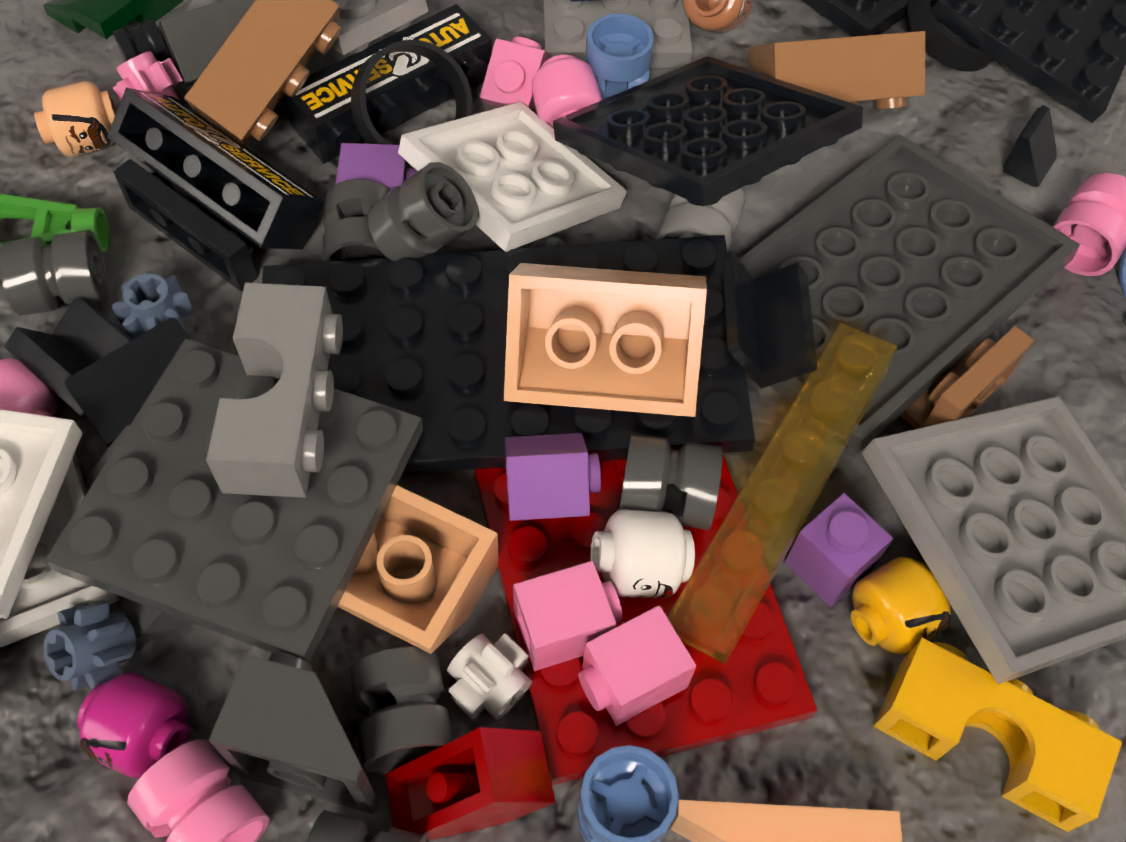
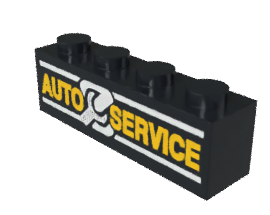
M455 4L367 47L361 52L354 53L309 75L304 85L293 98L284 94L291 127L320 161L325 164L340 156L341 143L364 144L366 142L361 136L353 118L351 92L359 69L373 54L392 43L402 40H420L434 44L455 59L466 75L470 88L480 85L485 79L492 55V38ZM393 52L384 55L372 69L366 86L367 111L373 126L380 135L395 129L400 124L429 109L436 108L441 103L454 97L451 84L442 70L429 59L411 52Z
M126 87L107 136L109 139L258 247L303 250L324 204L322 199L175 97Z

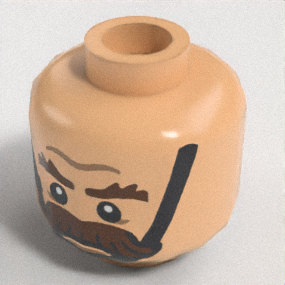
M81 81L45 91L42 96L43 111L34 112L37 128L45 144L55 142L58 149L67 157L81 156L109 149L113 146L114 142L107 136L117 110L108 90L100 91L93 82Z

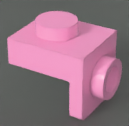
M513 37L512 42L496 38L479 97L482 102L497 107L522 102L532 110L534 106L532 79L543 63L548 60L545 51L541 50V45L524 37Z

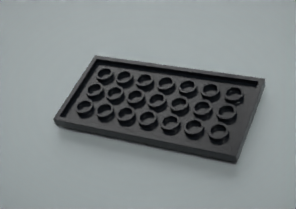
M725 235L511 249L507 252L504 250L433 254L417 259H400L398 261H393L389 258L263 266L262 283L326 287L332 314H340L343 322L341 351L339 354H330L328 370H331L333 373L335 389L422 418L423 432L402 474L506 467L504 437L582 433L588 454L598 453L599 461L627 459L631 433L667 438L671 449L679 450L685 442H693L722 447L723 453L753 451L755 434L745 369L733 358L727 348L722 261L723 258L728 257ZM520 263L706 276L707 293L695 417L504 401L509 274Z

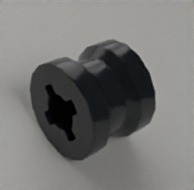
M153 18L142 21L140 28L131 31L123 27L112 30L124 62L148 51H152L156 60L160 62L170 58Z

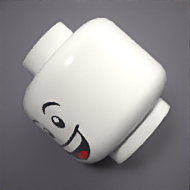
M621 509L609 518L604 532L596 531L593 535L591 561L594 562L597 572H602L604 581L612 582L619 597L668 598L677 591L681 583L689 581L693 572L695 560L693 536L689 530L683 529L675 515L668 512Z

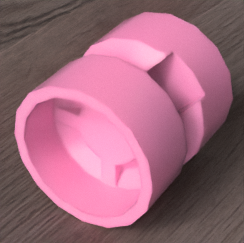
M1112 173L1094 174L1085 179L1071 198L1068 207L1064 208L1052 226L1053 228L1080 244L1074 259L1064 269L1083 276H1098L1110 271L1126 248V177Z
M206 739L193 740L163 756L140 777L128 794L127 804L143 826L155 838L168 836L166 842H257L267 829L270 821L268 815L243 785L229 786L231 779L227 774L230 768Z

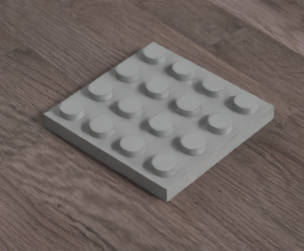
M1059 396L876 438L863 450V457L998 685L1126 639V491Z

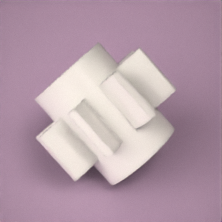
M504 633L495 644L484 634L477 635L458 652L447 668V672L457 681L448 691L452 694L450 698L472 720H475L484 709L496 720L502 718L519 702L532 684V680L522 672L529 663L527 660L529 654L507 633Z

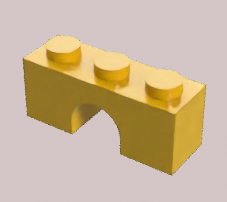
M921 638L902 660L873 726L935 761L959 743L965 727H977L991 733L1003 745L1010 765L1008 779L1001 797L1066 832L1098 818L1122 745V741L1099 730V725L1090 717L1073 710H1061L1034 696L1032 690L1017 679H1012L998 685L990 672L970 663L967 656L959 649L941 642H930L924 638Z

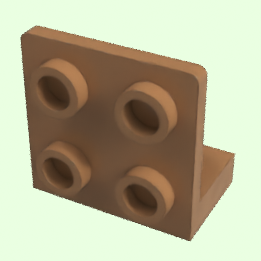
M1016 326L997 343L987 338L912 404L900 417L915 429L970 417L1009 380L1035 340Z

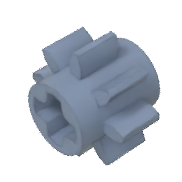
M150 271L135 276L127 283H123L121 287L123 289L122 296L124 301L112 304V309L120 324L123 325L127 334L132 339H135L168 318L177 319L183 327L182 316L194 312L187 293L182 292L174 275L164 280L159 275L151 274Z
M106 601L93 605L87 603L59 611L57 614L62 627L49 631L45 637L43 651L48 669L58 680L67 681L71 679L72 689L75 691L88 686L93 690L100 683L107 682L115 676L121 675L122 670L119 663L131 659L135 652L136 637L130 621L119 612L109 613V604Z

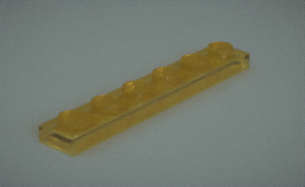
M839 324L817 362L818 370L811 372L667 617L681 641L726 664L894 361L897 345L845 324Z

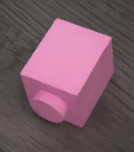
M593 561L513 584L514 612L534 671L584 656L585 643L616 628V622L622 620V609L615 587L611 581L601 583Z
M659 605L585 643L582 664L584 670L578 673V677L594 709L600 711L606 708L613 722L618 726L688 688L696 669V664Z

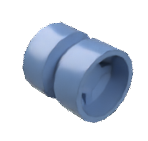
M623 13L608 14L595 20L588 29L585 57L586 62L591 65L597 77L602 100L649 81V67L652 60L654 36L652 29L646 22L635 16Z
M632 745L614 747L596 757L584 775L577 809L579 833L584 841L661 842L676 816L679 800L675 776L666 762L649 749Z

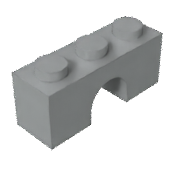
M245 283L233 341L247 375L269 376L277 378L279 381L272 389L258 397L249 399H219L206 462L222 494L306 498L310 472H320L324 457L322 430H317L320 411L329 412L331 410L334 394L333 373L331 370H328L330 354L340 353L343 339L342 317L340 314H332L326 287Z

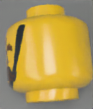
M903 556L897 557L858 580L854 585L852 593L854 610L850 615L851 621L858 635L871 646L878 644L888 652L901 655L910 652L921 638L929 640L948 627L951 619V604L924 561L919 562L916 559Z

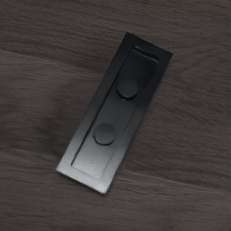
M131 159L113 171L131 210L242 292L245 283H253L258 278L250 256L253 253V248L245 236L231 226L227 229L213 220L209 211L192 198L187 201L175 192L169 181L155 171L149 173Z

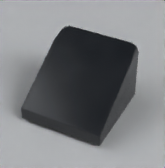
M1042 105L1036 109L1020 133L1003 166V173L1032 187L1040 186L1057 157L1049 107Z

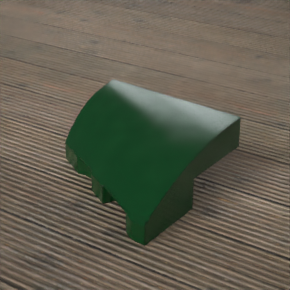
M51 0L45 3L43 7L48 16L77 34L88 28L107 40L113 35L112 30L124 27L133 19L142 23L144 20L153 18L157 22L182 3L183 0Z

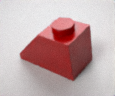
M479 727L385 774L392 826L425 835L426 841L506 824L556 803L541 731Z

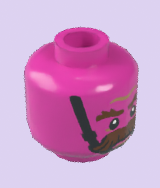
M132 672L115 676L111 680L96 686L82 703L77 718L80 746L90 759L108 768L140 779L163 756L188 743L190 739V727L188 726L189 708L183 695L147 677Z

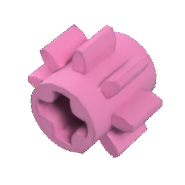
M148 51L124 62L116 68L122 80L116 83L113 90L120 102L126 87L173 96L180 100L173 88L177 87L184 80L171 58L160 62L156 60L152 51Z

